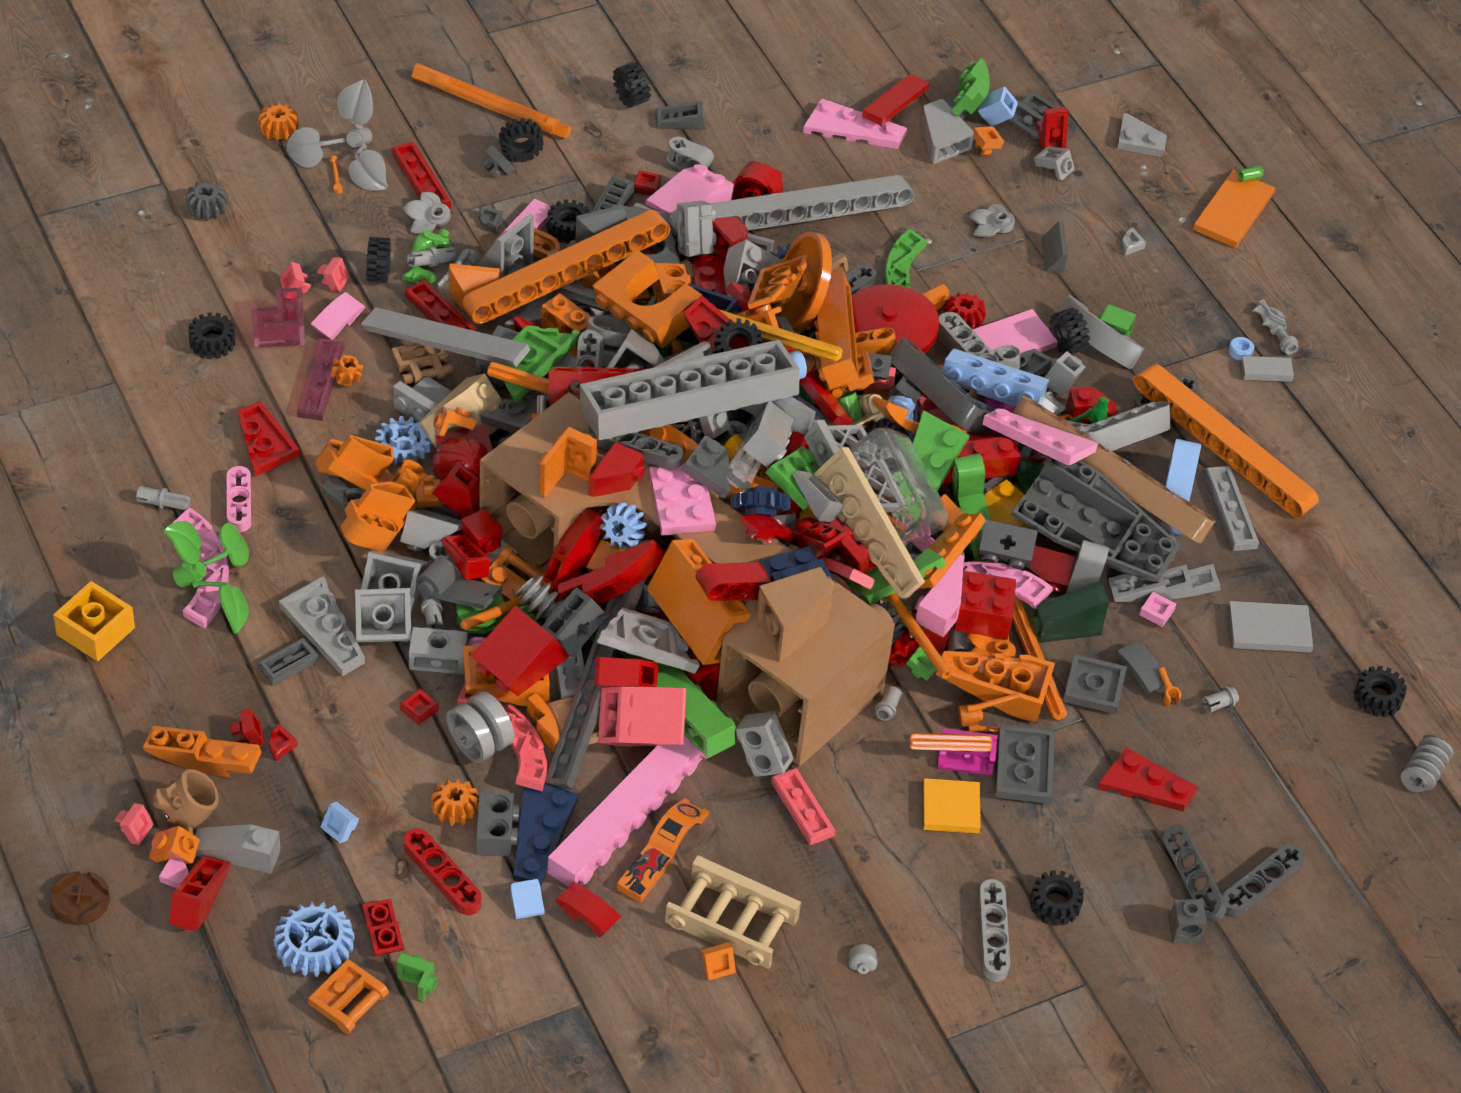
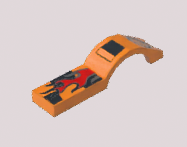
M686 798L671 807L657 824L646 847L618 881L616 890L641 903L672 863L676 850L686 833L696 823L701 825L709 815V811L705 808L700 809L694 806Z

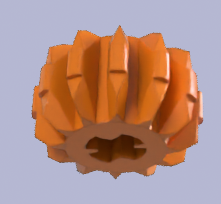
M281 103L275 106L270 104L269 108H262L258 118V125L260 126L261 134L267 136L268 140L274 138L277 142L279 139L287 141L288 137L298 130L299 119L296 109H291L289 104L282 106Z
M459 777L453 783L446 779L444 785L437 784L435 793H432V812L434 816H439L441 823L449 821L452 827L455 822H460L464 826L466 819L473 820L475 812L478 811V792L475 788H471L469 781L461 784Z

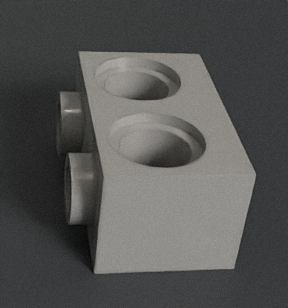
M776 712L747 714L737 726V739L742 744L747 764L751 767L754 777L784 774L794 758Z

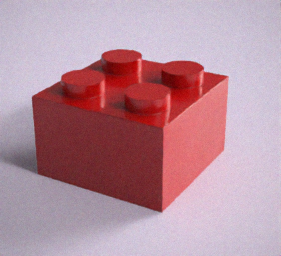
M963 570L961 604L954 631L1008 640L1014 613L1016 579Z

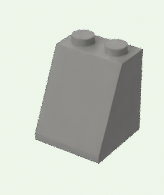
M631 329L606 368H654L665 361L653 343Z

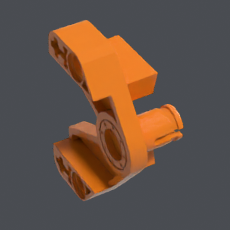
M349 435L345 442L334 439L329 440L316 458L315 464L319 472L344 478L365 490L360 499L351 500L344 509L347 518L340 527L345 538L357 546L385 551L405 524L408 511L415 510L417 502L413 493L420 485L421 480L425 478L426 473H423L424 468L420 464L407 459L404 460L393 476L387 470L394 460L392 446Z

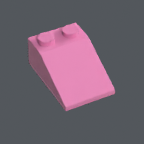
M697 164L694 167L683 169L651 195L646 200V205L657 211L667 212L669 217L677 209V203L699 200L708 203L730 201L734 184L726 180L723 175L715 174L709 171L706 166Z

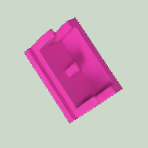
M942 728L941 734L990 735L992 737L991 751L939 750L937 769L993 775L997 735Z

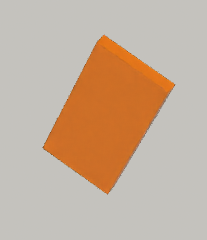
M1233 170L1194 223L1193 230L1233 248H1237L1274 195L1276 188L1256 179L1241 182L1238 179V171Z

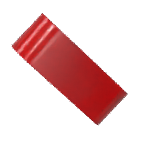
M757 562L710 563L701 567L695 575L697 582L710 601L758 600L760 586L773 582L763 565Z

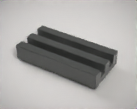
M301 638L259 661L257 667L260 672L263 671L264 677L266 679L269 678L270 684L274 686L318 662L319 655L304 638ZM302 649H305V650L301 651L300 653H298V654H296V655L293 656V654L297 653L298 651H300V650H302ZM283 660V662H281L280 664H278V665H276V666H274V667H272V668H269V667H271V666L275 665L276 663H278V662H280V661Z

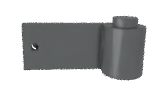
M442 557L435 559L416 579L418 591L423 596L480 609H486L503 591L502 586L458 577L454 565Z

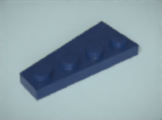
M544 784L543 791L528 787L523 788L514 881L522 882L538 879L541 889L548 873V857L560 844L578 801V793Z

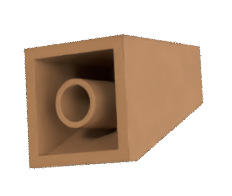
M821 567L761 585L759 588L756 623L779 662L785 661L828 623L829 612L832 609V592H834L835 588L831 577L826 576Z

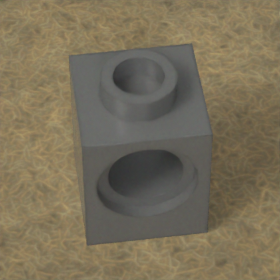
M1203 899L1174 900L1169 916L1173 943H1198L1202 941L1207 926Z

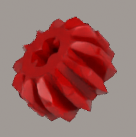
M958 292L956 296H950L945 305L944 313H957L971 329L981 327L986 317V308L984 301L978 299V295L970 296L968 292L962 295Z

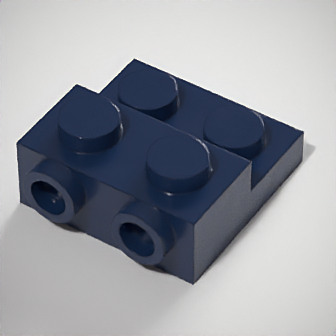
M810 546L759 561L773 582L821 567L826 576H830L833 581V577L823 559L818 560Z

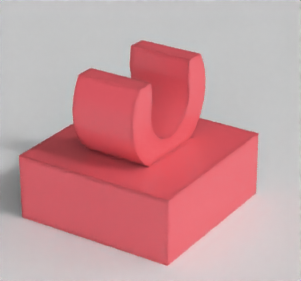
M333 257L328 265L322 264L317 271L318 274L324 275L321 281L322 284L328 285L330 291L340 293L350 277L340 257Z
M291 262L279 279L285 297L293 298L298 291L300 293H307L311 287L310 284L305 283L308 275L302 273L300 264Z
M134 803L128 812L120 811L114 819L116 822H120V830L125 833L130 844L136 845L141 844L154 825L144 805Z

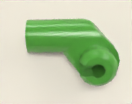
M1252 165L1250 168L1239 170L1238 179L1241 182L1253 179L1260 180L1263 177L1264 169L1260 165Z

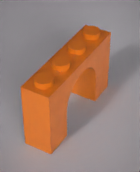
M637 250L592 285L596 294L595 301L602 309L607 308L611 311L617 320L622 319L631 329L639 331L651 343L654 342L663 348L690 327L684 318V312L702 294L685 283L660 303L649 306L634 304L633 302L636 297L659 279L654 261Z

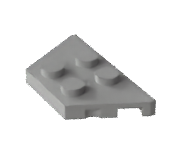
M624 607L609 622L607 628L602 630L597 639L599 644L694 674L700 666L697 659L691 660L686 653L689 647L671 622Z

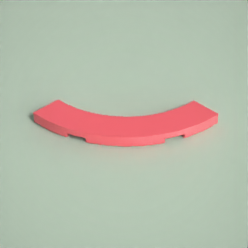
M465 683L458 697L457 705L466 703L473 696L466 693ZM498 701L508 714L515 733L514 742L511 744L518 764L515 784L543 791L547 774V759L543 750V742L532 723L512 704L507 705L502 701Z

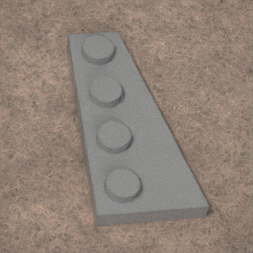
M324 576L279 601V608L341 676L365 664V656L356 642L352 631L349 630L343 613L340 612L333 593L330 592Z

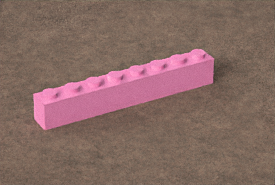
M685 735L683 745L656 746L548 857V874L567 887L574 882L579 885L588 883L599 865L603 866L608 862L612 852L617 847L620 848L626 843L629 834L634 829L642 827L646 817L652 810L657 811L662 805L664 798L669 793L673 794L678 789L681 780L686 775H692L698 763L703 758L706 759V757Z

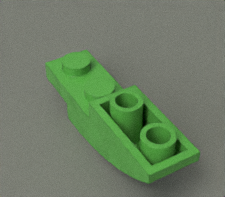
M982 58L976 64L972 61L958 78L960 84L956 89L959 91V94L953 100L956 105L951 110L957 116L964 110L972 114L988 94L990 79L986 63Z

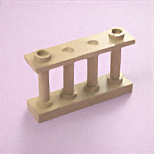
M697 855L692 863L691 880L695 881L680 906L668 902L666 905L665 922L674 929L686 931L716 946L729 942L734 954L747 959L753 965L769 969L773 956V949L769 945L782 923L795 925L799 918L801 901ZM708 887L721 894L707 917L704 918L691 912L704 888ZM735 899L746 904V907L733 929L730 930L717 924V921L729 901ZM756 911H761L772 916V919L759 941L756 942L743 936V933Z

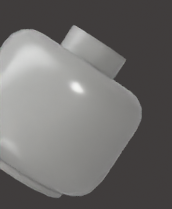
M858 944L852 947L848 953L849 967L852 970H858L860 974H866L869 971L875 970L877 968L875 949L867 944Z

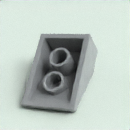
M527 215L499 237L478 263V266L499 268L500 278L507 276V272L512 264L521 267L533 264L534 215Z

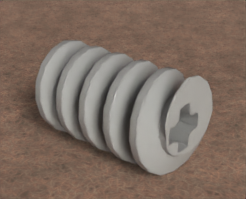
M540 575L536 578L532 577L513 596L517 597L523 594L520 604L524 605L530 602L528 612L531 613L538 610L535 619L538 621L546 618V622L565 599L556 602L555 599L558 592L555 591L548 594L547 592L551 585L547 583L540 586L543 579Z
M1424 735L1400 776L1403 785L1408 790L1416 793L1434 789L1436 782L1439 781L1441 774H1443L1445 767L1454 754L1451 746L1435 735Z

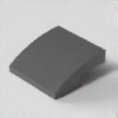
M1032 91L1022 102L1017 100L1018 104L1014 117L1007 121L1039 141L1036 122L1043 121V109L1058 108V106Z

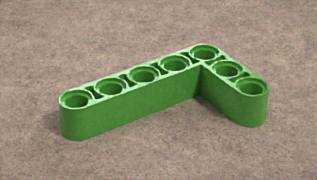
M981 454L954 458L952 490L956 506L962 509L964 514L981 513L984 519L991 520L983 493L985 468ZM983 526L979 529L981 534L968 545L971 561H983L982 557H977Z

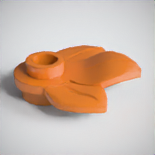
M967 633L966 635L967 639L975 647L970 652H976L979 656L994 657V654L998 653L1004 654V657L1014 658L1016 655V648L1009 642V636L1008 640L980 634Z

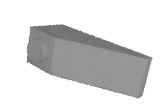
M252 824L200 827L195 834L199 838L196 856L203 857L205 855L231 862L233 865L269 874L272 873L281 852L279 831Z

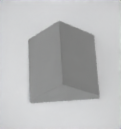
M410 588L355 590L356 642L411 641Z

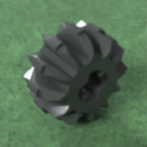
M205 180L202 184L196 182L194 187H189L188 194H186V205L191 215H196L198 220L203 217L209 220L210 217L218 219L219 214L225 213L228 196L222 185H217L216 181L207 183Z

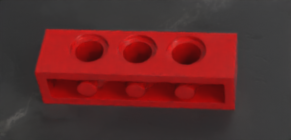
M552 367L549 370V403H555L568 392L580 400V393H575L570 388L572 382L583 384L650 368Z

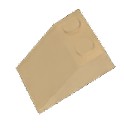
M485 373L468 377L418 423L437 449L435 436L438 434L435 432L433 422L437 412L441 413L443 407L456 410V407H461L471 411V416L477 420L475 426L484 424L481 422L480 414L487 410L490 413L499 408L498 403L503 400ZM449 423L446 433L465 429V427ZM486 424L489 435L498 429Z

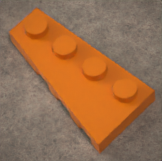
M965 513L960 515L928 547V549L941 555L946 565L939 570L935 566L925 571V577H923L925 583L917 590L934 588L986 522L981 513Z

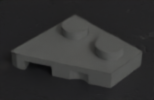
M705 435L685 462L681 471L725 499L730 491L728 449Z

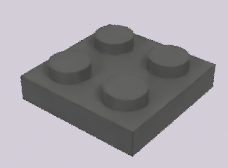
M1074 654L1063 702L1117 714L1127 666Z

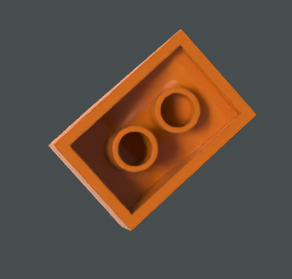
M480 645L463 646L466 693L475 695L480 691H486L493 695L497 701L518 706H527L528 697L537 693L548 705L550 698L549 673L518 697L510 690L506 694L494 684L497 680L494 676L490 674L487 678L475 668L478 663L471 655Z

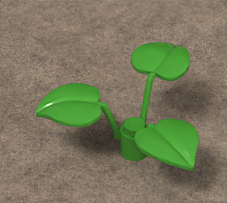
M187 521L174 522L165 527L162 532L169 537L177 553L184 561L182 565L173 569V578L176 584L181 588L193 584L194 588L199 586L219 587L218 594L223 610L233 633H238L249 615L248 603L242 591L237 586L230 587L228 582L201 580L206 575L205 566L227 555L235 567H240L247 563L249 548L239 529L232 523L223 524L219 529V539L225 551L204 562H200L201 552L199 549L201 547V538L196 528Z

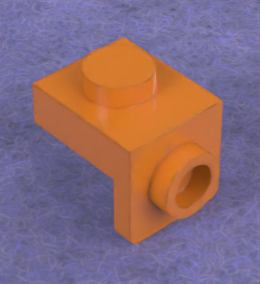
M443 407L441 413L437 412L433 427H435V432L438 435L444 437L449 423L474 430L477 420L471 416V411L456 407V410Z
M180 826L157 832L152 840L149 858L156 863L178 858L186 864H191L195 858L199 838Z

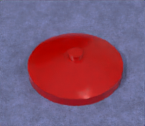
M882 284L864 288L852 295L855 333L879 328H892L895 331L897 343L904 337L915 344L924 354L936 342L939 331L938 313L930 300L921 293L900 285Z

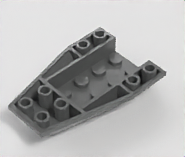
M1049 457L1040 474L1011 514L1054 542L1079 553L1083 540L1109 547L1105 562L1106 566L1154 582L1160 580L1181 546L1109 479L1081 460L1068 466Z

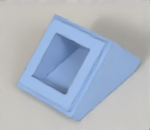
M538 879L516 882L510 885V898L516 919L544 914Z

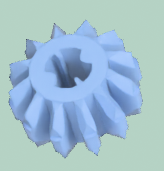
M621 502L618 505L614 504L608 507V512L601 516L604 523L599 528L606 530L603 539L610 538L611 546L615 547L619 544L620 549H626L629 546L634 547L639 543V539H642L646 534L642 529L648 523L641 521L640 518L644 513H636V505L628 506L626 502Z

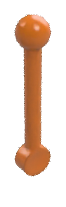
M332 155L329 158V162L332 164L335 182L333 192L340 194L343 192V186L339 183L338 157Z

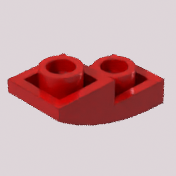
M747 515L739 520L747 528L745 533L757 542L761 538L770 544L774 538L778 541L782 538L791 543L797 535L780 520L771 516Z
M575 882L555 900L574 922L580 917L599 938L622 917L595 893Z
M391 898L362 904L363 915L375 957L404 951L398 921L396 922Z

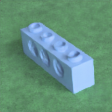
M954 348L945 359L943 371L956 383L976 389L979 395L1013 406L1018 404L1022 396H1026L1041 405L1049 379Z

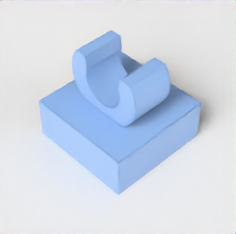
M334 802L329 805L320 827L339 843L348 841L351 831L355 830L359 818L338 802Z

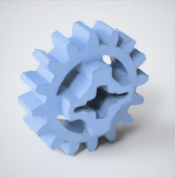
M400 416L399 421L390 418L389 425L382 423L381 429L376 430L375 442L393 447V465H396L398 461L403 463L407 459L417 462V458L424 460L425 453H430L431 441L420 424L413 422V417H410L408 421H404L403 416Z

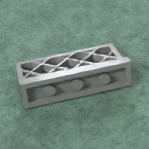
M816 420L804 439L819 467L825 464L846 443L857 450L856 454L854 452L852 454L858 465L868 471L867 474L864 472L863 474L870 486L879 491L878 495L876 493L875 495L885 512H902L905 509L906 505L862 425L827 426L825 420ZM848 434H856L860 442L851 438ZM833 436L841 440L840 444L835 441ZM860 453L867 456L871 463L860 457ZM871 473L879 477L882 483L870 477ZM882 494L891 498L893 503H890L884 498H882Z

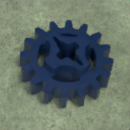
M766 486L745 488L744 492L731 495V508L744 511V516L766 515L776 517L777 512L790 509V496L777 493V488H768Z

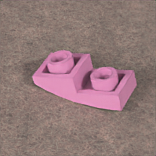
M345 292L329 304L311 325L330 341H333L346 324L350 326L365 309V306Z

